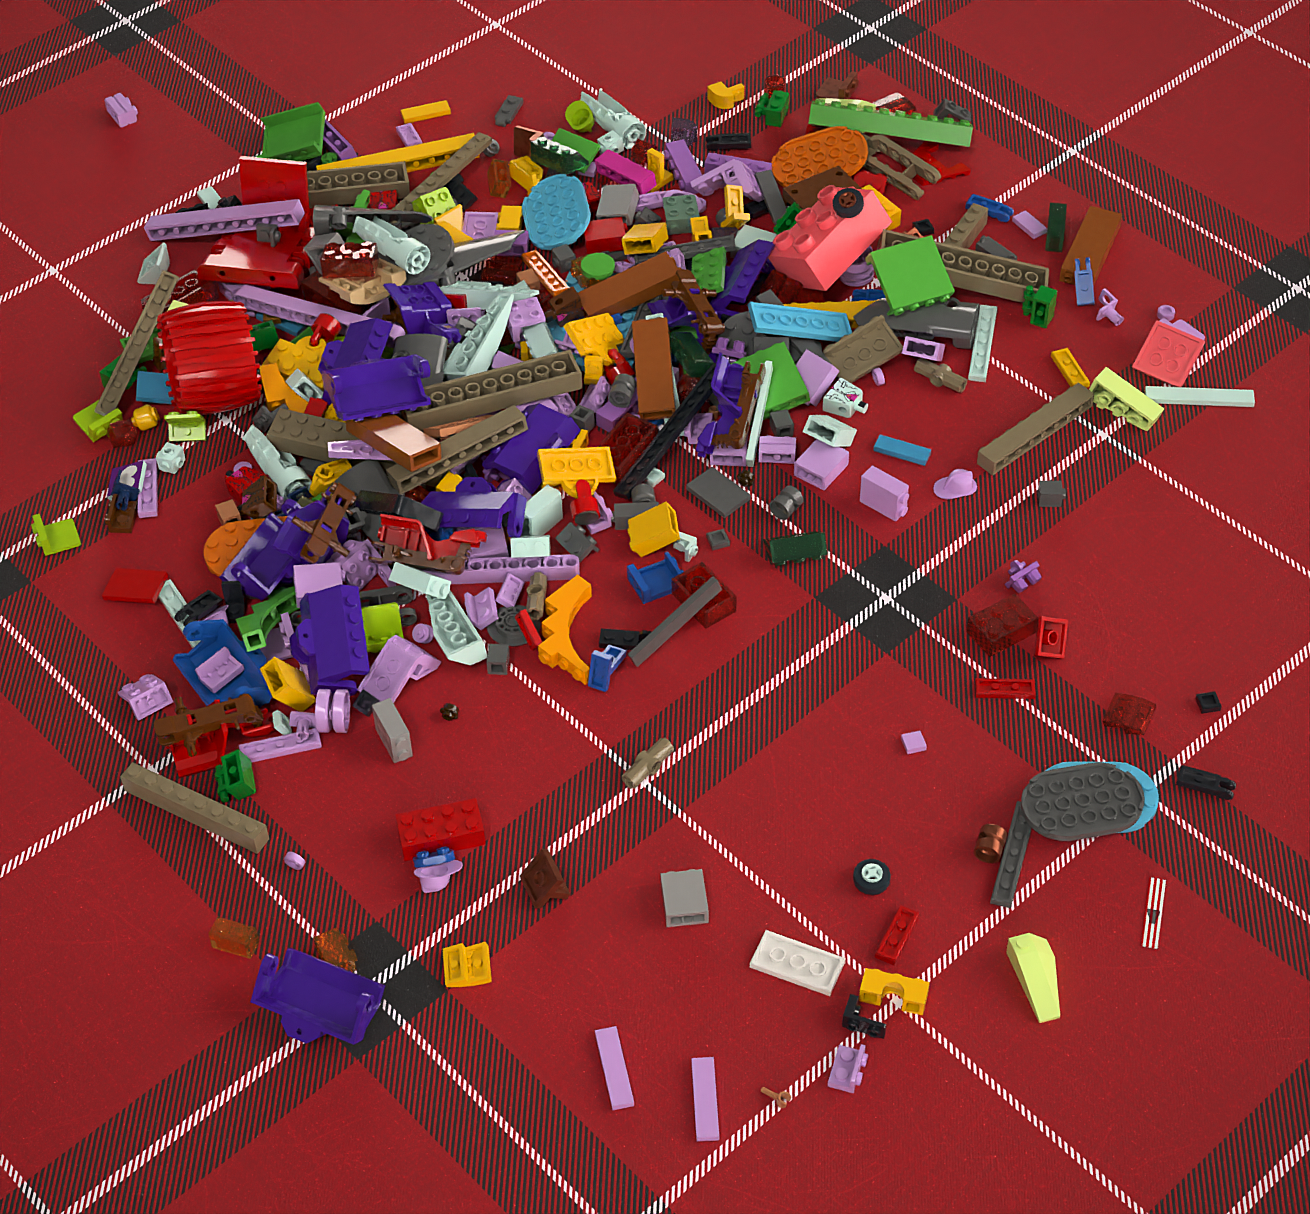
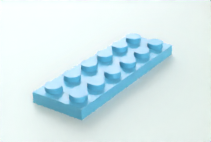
M750 302L748 305L754 332L835 342H838L844 335L852 333L846 313Z

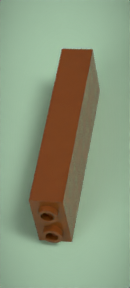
M1094 206L1089 207L1061 267L1059 281L1075 285V259L1079 258L1081 271L1087 270L1085 260L1086 257H1090L1094 286L1121 227V213Z
M665 251L578 292L585 318L609 313L610 316L616 313L621 314L661 295L663 289H672L671 283L673 281H680L676 271L682 270L681 267H677L673 256L670 257Z
M667 317L632 321L640 420L648 421L670 418L676 411Z
M383 413L381 417L376 418L367 416L361 421L346 420V431L410 472L441 460L440 442L394 414Z

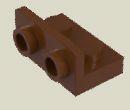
M113 494L112 500L108 504L109 512L105 515V525H108L110 533H132L138 511V501H128L127 509L121 510L122 504H120L119 509L116 507L118 494Z

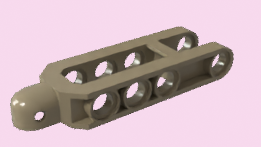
M861 133L868 147V157L863 167L874 174H884L888 177L891 185L913 199L918 200L924 195V190H921L911 180L916 174L932 184L941 179V174L935 167L882 134L869 137ZM881 151L907 169L903 173L896 172L889 168V165L881 163L876 157L873 158L872 156L876 152Z

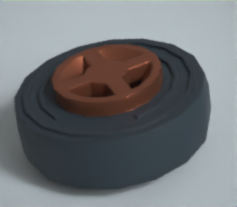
M854 188L842 189L833 198V209L842 218H853L863 210V196Z

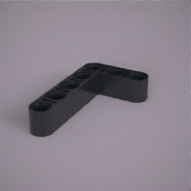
M360 490L354 508L358 507L360 511H365L368 514H386L416 519L422 523L425 529L438 532L444 515L442 512L402 495Z

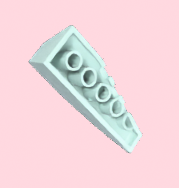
M457 280L455 284L440 287L444 294H466L467 308L480 307L481 310L487 309L499 293H512L514 295L513 302L539 294V290L519 288L516 290L514 286L503 287L501 284L491 286V283L460 280Z
M499 293L487 307V313L477 319L475 328L472 331L468 330L465 334V340L462 343L458 342L444 365L443 378L453 380L488 370L506 329L514 298L512 293Z
M451 590L447 594L446 599L427 594L433 634L449 660L467 665H472L486 659L487 652L482 638Z

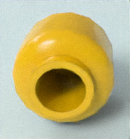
M144 405L135 409L133 412L134 417L131 418L134 427H138L142 431L155 427L158 424V420H160L156 408L150 405Z

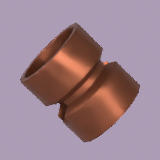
M995 824L983 825L974 848L975 857L986 863L998 862L1002 854V846H1004L1006 841V831Z

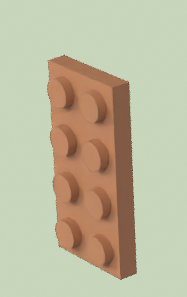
M482 415L424 428L423 430L425 434L433 439H447L451 435H455L493 415Z

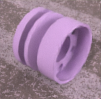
M871 246L839 277L840 281L848 286L859 287L866 285L873 279V265H867L865 261L868 254L873 252Z

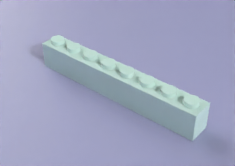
M525 280L514 285L516 290L519 288L530 289ZM546 322L521 327L526 344L534 359L559 353Z

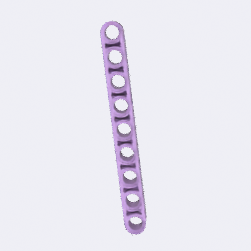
M571 554L541 557L468 558L469 560L465 561V570L460 575L420 569L452 581L451 584L500 583L504 581L508 573L524 582L530 581V577L534 575V572H541L546 575L547 581L571 580L580 574L579 558Z

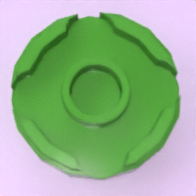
M604 253L589 254L581 261V271L589 279L591 277L596 278V280L606 279L613 274L615 269L613 258Z

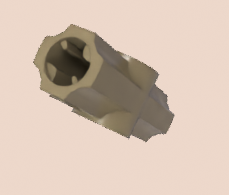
M920 357L914 366V371L928 377L935 386L945 385L962 393L967 385L968 379L953 373L951 368L944 363L936 365Z
M534 572L526 589L528 595L526 610L532 621L539 620L543 616L547 576L541 572Z
M665 737L660 738L648 751L643 750L637 755L634 764L622 775V781L630 789H635L648 775L653 776L658 772L661 763L674 751V746Z

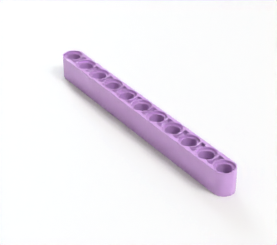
M242 285L232 297L233 301L242 302L246 309L312 326L319 314H330L340 322L342 329L338 334L346 335L350 323L373 319L249 285ZM393 324L386 347L394 348L396 337L405 335V331L401 326Z

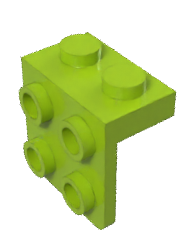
M446 187L422 195L412 202L414 211L433 217L432 221L420 224H434L436 217L456 206Z
M99 400L73 416L76 424L93 442L123 425L122 412L118 408L105 416L94 412Z
M188 411L187 414L179 415V412H169L168 415H164V420L169 423V442L206 441V419L201 414H198L197 411Z
M40 514L32 515L34 523L31 524L34 535L38 534L35 539L38 547L43 548L45 556L81 545L73 519L69 518L43 526Z
M393 602L361 608L367 652H380L387 640L394 635L404 638L398 603Z

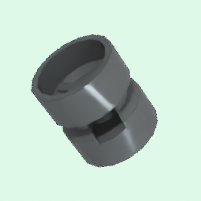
M628 374L617 375L608 394L609 402L619 408L629 406L637 387L636 380Z
M788 485L769 503V508L777 518L786 520L804 502V498L797 488Z

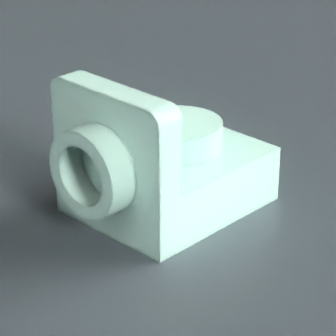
M679 532L680 539L673 542V548L685 552V561L689 562L698 552L697 538Z

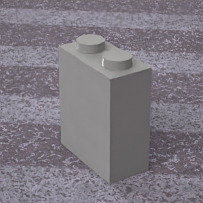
M604 185L596 213L597 219L622 217L623 223L632 225L639 199L636 185Z
M391 698L373 704L372 710L376 731L393 762L397 763L412 757L409 731Z
M702 869L660 873L666 927L709 923V910Z

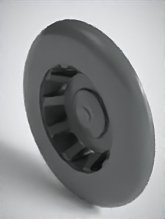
M515 605L508 608L504 606L497 609L498 619L487 626V631L491 638L499 644H507L509 646L526 644L527 641L515 619V615L526 609V606ZM540 618L539 620L532 621L537 632H539L541 626Z

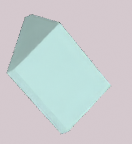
M164 242L144 259L137 280L139 284H156L162 270L168 271L170 259L167 245Z

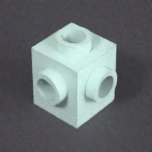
M614 130L597 139L598 144L601 146L599 149L600 154L604 153L607 149L618 154L624 151L622 138Z
M168 442L156 455L159 470L175 474L186 460L183 447Z

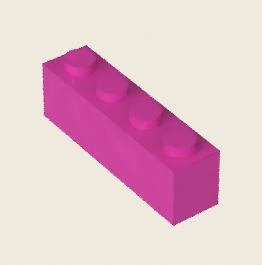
M609 149L595 159L599 174L621 185L635 184L640 195L648 193L657 185L653 171Z

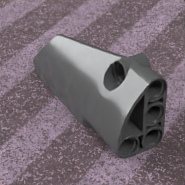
M315 205L313 211L315 236L334 233V228L339 230L345 229L347 222L353 223L354 226L356 216L371 222L374 216H377V218L390 223L398 229H401L402 222L428 223L433 220V217L428 214L404 210Z
M525 230L454 243V255L446 264L447 268L437 277L427 282H435L438 286V279L440 278L441 286L455 284L454 273L510 250L515 240L525 233Z
M881 298L853 316L858 326H864L873 317L883 315L885 322L896 337L905 338L908 336L923 340H932L934 336L953 339V346L956 348L972 349L980 304L960 302L956 298H950L946 302L941 303L937 301L929 307L923 305L915 311L906 310L904 313L895 316L894 314L887 315L890 307L886 298Z
M409 334L396 337L392 358L416 354L427 359L430 366V377L421 378L423 387L441 383L444 377L443 368L448 339L433 334ZM400 410L399 413L394 414L400 419L404 420Z
M365 460L347 470L334 481L355 492L354 495L357 498L360 490L400 495L391 485L378 460ZM356 500L351 506H348L349 510L354 508ZM367 513V517L364 519L366 524L361 530L372 541L380 542L378 530L382 527L380 515Z

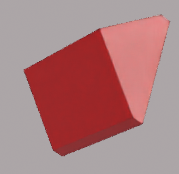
M1038 616L1034 648L1035 656L1064 659L1068 620Z

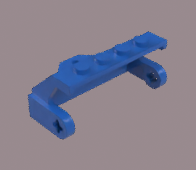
M224 619L193 621L185 626L183 635L187 640L200 642L188 653L175 654L172 660L206 706L214 702V700H220L221 703L228 701V697L235 699L242 694H249L258 708L266 703H270L272 695L260 670L265 665L267 658L260 649L247 652L244 642L237 638ZM223 647H227L230 654L243 665L245 670L216 693H213L200 682L195 669Z

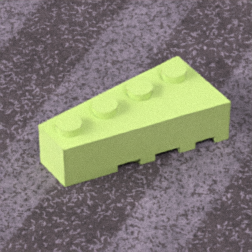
M1107 367L1094 379L1089 389L1094 393L1093 402L1097 404L1096 407L1102 410L1106 408L1117 417L1123 416L1127 422L1145 431H1148L1164 410L1158 403Z

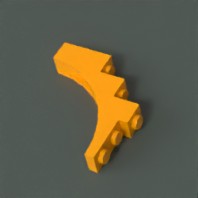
M277 363L260 366L259 373L268 410L274 411L284 403L289 408L288 410L304 413L308 401L297 395L286 384L280 374Z
M576 575L545 599V611L549 617L541 622L542 635L546 640L538 645V656L542 663L549 665L551 668L559 665L561 669L567 670L572 674L574 679L586 685L589 679L590 668L579 658L573 649L569 633L575 615L582 605L592 597L591 584L579 575Z

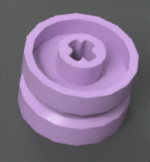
M330 689L318 690L315 706V721L318 733L330 732L332 725L336 733H347L350 722V696L348 689H337L334 695Z

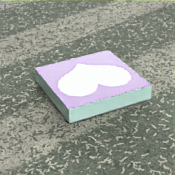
M145 461L112 469L107 493L109 500H112L113 497L111 492L119 469L122 470L119 482L140 489L139 493L142 492L147 466Z

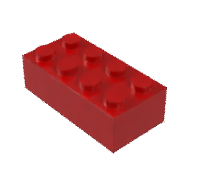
M476 798L395 814L404 862L413 860L416 853L421 851L432 853L437 852V849L441 847H449V849L458 851L486 845L484 828Z

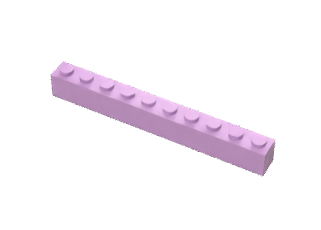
M294 199L150 216L144 229L150 241L256 230L257 223L276 224L278 227L299 225L305 212L300 200Z

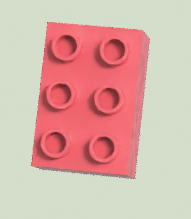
M834 185L826 186L818 193L817 198L819 200L812 208H806L799 212L795 217L797 223L790 230L779 233L773 239L775 247L768 259L787 286L827 291L876 240L883 229H886L892 223L889 215L872 190L856 189L863 196V210L853 218H842L833 209V198L837 192L845 188L835 187Z

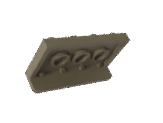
M880 315L879 317H873L866 325L857 327L853 333L844 335L835 344H829L824 349L823 354L839 370L837 374L838 379L843 378L849 383H853L902 353L903 346L885 322L884 316Z

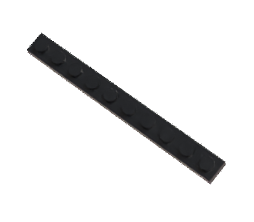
M716 363L711 365L613 490L615 496L628 500L631 498L632 489L642 484L713 393L711 382Z

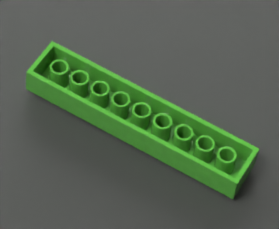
M824 99L812 101L808 123L829 127L845 126L850 130L970 147L973 125L970 124L969 120L960 119V122H956L953 118L944 117V120L938 119L935 115L922 117L920 113L914 112L908 115L905 114V111L896 110L894 113L889 112L887 108H880L879 110H873L872 106L859 108L857 104L848 103L845 106L841 105V102L838 101L825 103Z

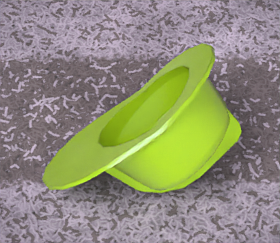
M579 100L571 103L565 112L566 120L570 126L579 132H592L591 128L595 120L591 109L584 101Z

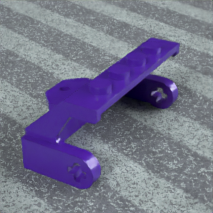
M758 239L738 250L730 267L725 266L724 291L717 293L716 297H710V305L714 311H717L719 319L723 313L729 316L740 313L726 309L727 305L731 301L745 303L746 297L759 273L762 271L766 274H772L775 271L774 266L768 259L775 247L773 242Z
M379 318L350 323L343 342L336 340L326 344L318 367L321 375V371L347 367L354 362L380 359L387 345L393 324ZM324 389L321 399L328 402V405H331L332 401L329 393Z
M416 354L392 359L363 360L354 362L347 367L321 371L324 389L329 393L337 417L343 421L351 419L353 421H361L367 416L376 418L381 417L383 413L397 414L399 410L414 411L417 407L431 405L430 397L425 395L421 378L430 377V366L427 359Z
M540 403L526 406L521 411L525 415L528 430L491 448V453L482 463L486 470L496 468L510 477V479L502 480L497 490L502 483L516 478L530 494H533L542 482L537 457L538 449L568 448L581 431L572 417H567Z
M465 477L456 486L455 492L431 491L421 504L444 514L439 528L501 529L502 516L509 512L507 533L509 537L514 538L520 537L522 534L527 498L515 492H498L494 485L487 482L483 477Z
M287 499L281 506L286 516L302 508L292 499ZM272 512L268 514L219 578L222 581L241 582L243 594L259 598L260 600L270 595L278 583L293 584V566L302 564L287 553L282 554L271 547L284 522Z
M340 584L313 593H306L299 602L302 623L297 626L295 632L289 638L291 655L300 664L307 665L311 694L317 695L319 689H330L334 695L337 689H348L349 696L355 695L357 693L356 682L340 679L351 674L367 675L370 672L358 586Z
M293 948L286 950L283 965L276 972L279 962L278 956L270 953L265 955L260 965L250 1002L282 1015L281 1023L287 1036L306 1044L325 1034L353 1045L363 1040L366 1028L380 1006L385 985Z

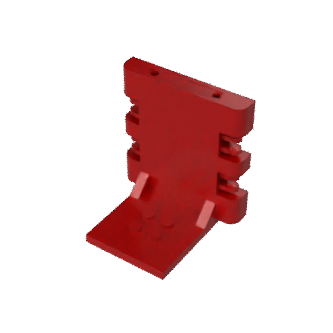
M241 156L239 158L242 205L299 199L305 214L299 225L278 227L281 238L275 247H271V242L257 241L256 230L222 233V239H218L211 248V254L207 255L197 269L198 279L220 281L222 283L231 282L270 286L271 288L298 289L304 279L303 268L310 269L313 265V262L304 250V247L315 236L314 227H310L307 163Z

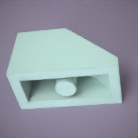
M298 368L286 380L290 388L309 402L310 397L322 398L323 391Z

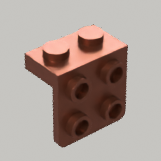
M851 71L845 81L827 78L816 92V97L849 99L859 83L857 72Z
M515 126L514 155L519 157L528 156L536 164L541 165L544 157V133Z

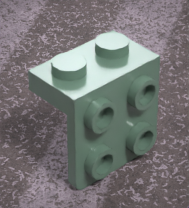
M691 194L664 197L663 207L668 235L692 233L690 218L700 217L696 196Z

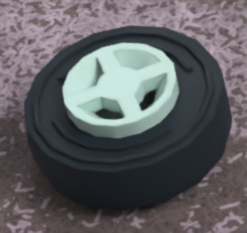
M863 860L854 869V884L864 894H880L890 884L891 874L889 868L880 860Z

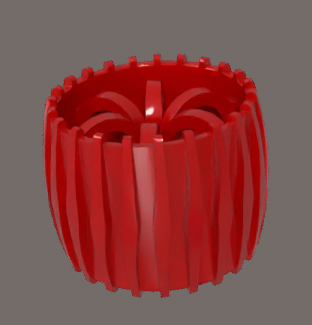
M201 302L178 307L158 315L157 329H161V332H158L157 336L162 338L159 349H163L164 356L160 358L166 364L163 374H168L169 381L165 383L166 386L171 387L168 395L174 399L171 400V405L174 406L173 410L175 412L187 414L188 411H197L201 415L214 414L237 409L260 400L262 386L258 384V381L261 380V375H257L256 369L260 368V364L255 363L254 355H258V351H253L252 342L256 340L255 337L250 336L249 331L253 330L252 325L247 324L250 317L248 314H244L247 312V309L242 302Z

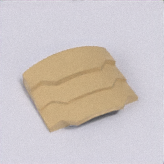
M373 255L361 260V265H357L343 274L337 275L332 272L318 278L319 282L339 293L340 298L353 304H370L390 295L384 288V284L395 283L397 286H401L406 280V272L402 268Z

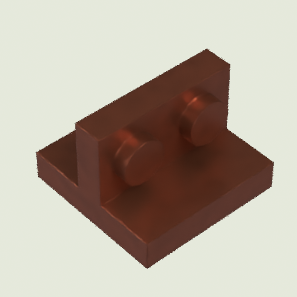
M541 849L519 876L534 908L541 909L550 898L567 899L570 895L566 882L563 880L558 866L555 864L548 849Z

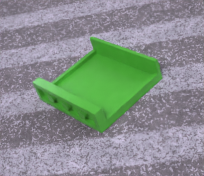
M315 102L262 117L260 120L265 125L262 154L256 157L303 161L321 156L326 112L320 103Z
M932 235L870 252L865 258L867 265H873L890 307L887 315L894 314L897 316L906 310L915 311L923 305L929 307L937 301L941 303L950 300L951 295L955 292Z
M784 342L776 343L765 350H759L753 355L742 357L734 362L744 367L746 361H750V373L758 374L761 363L765 364L766 361H772L773 372L763 420L770 418L771 412L789 410L810 401L809 392ZM755 404V407H754V411H753V415H752V419H751L750 426L753 424V419H754L756 404Z

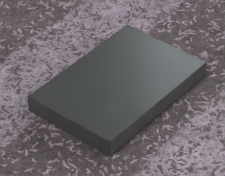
M714 467L709 468L686 485L687 491L723 518H726L751 500L749 493Z

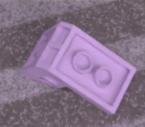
M735 159L690 181L692 188L703 196L711 195L715 190L724 188L726 185L742 186L743 196L757 202L764 200L753 171L743 162Z
M394 635L387 640L371 666L370 672L364 677L357 690L360 692L363 689L379 699V702L391 698L394 703L410 677L415 680L422 678L436 670L441 661L416 644L398 635Z

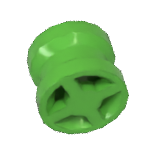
M332 152L325 153L321 157L323 164L337 162L338 160L337 155Z

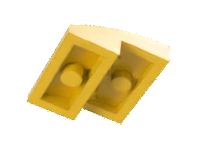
M486 942L468 947L461 943L443 948L446 987H467L492 982L489 946Z

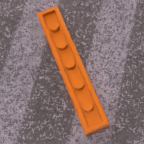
M537 250L521 254L523 262L529 269L532 268L540 282L553 297L569 288Z

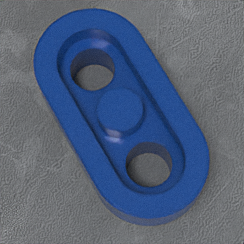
M449 847L438 848L437 852L432 853L421 851L416 853V856L413 858L414 867L420 868L450 862L455 859L454 850L449 849Z

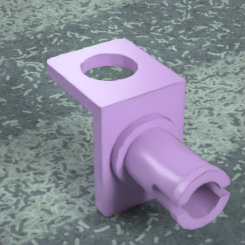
M1104 288L1099 296V301L1104 307L1099 310L1096 320L1099 321L1107 317L1115 326H1118L1124 320V317L1114 310L1118 300ZM1104 295L1108 296L1110 303L1106 302Z
M290 712L289 725L297 727L295 734L297 739L301 740V734H303V740L308 739L309 728H316L315 713Z

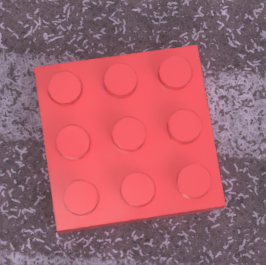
M1156 320L1132 368L1171 386L1182 387L1205 341Z

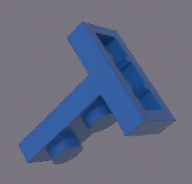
M608 645L603 652L594 650L591 654L588 686L606 692L609 689L610 675L624 660L627 650Z

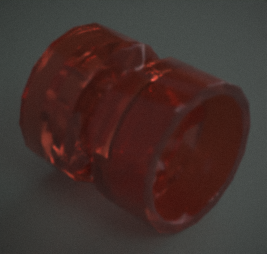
M770 75L765 79L764 93L769 94V99L774 90L785 92V79L782 76Z
M685 373L680 377L678 388L680 404L701 379L699 375Z

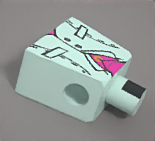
M839 378L823 397V411L850 418L855 411L864 414L868 409V404L862 401L863 391L843 378Z

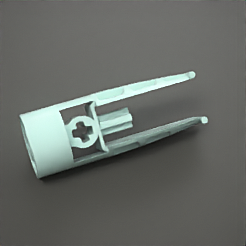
M601 88L599 89L598 101L585 92H581L580 101H584L591 109L594 120L605 131L610 132L614 130L622 138L625 148L633 149L643 142L646 136L645 125L635 116L631 115L624 106L603 92Z
M356 216L352 232H356L379 253L395 260V263L409 274H419L426 268L431 255L427 246L414 238H408L405 232L377 218V216H374L372 222Z
M252 424L242 439L246 441L248 448L266 475L268 474L272 481L277 484V492L284 498L283 500L286 501L288 494L304 486L309 490L312 481L305 471L296 465V460L291 453L276 450L267 439V435L265 436ZM305 493L298 494L296 498H300L301 495L304 496Z

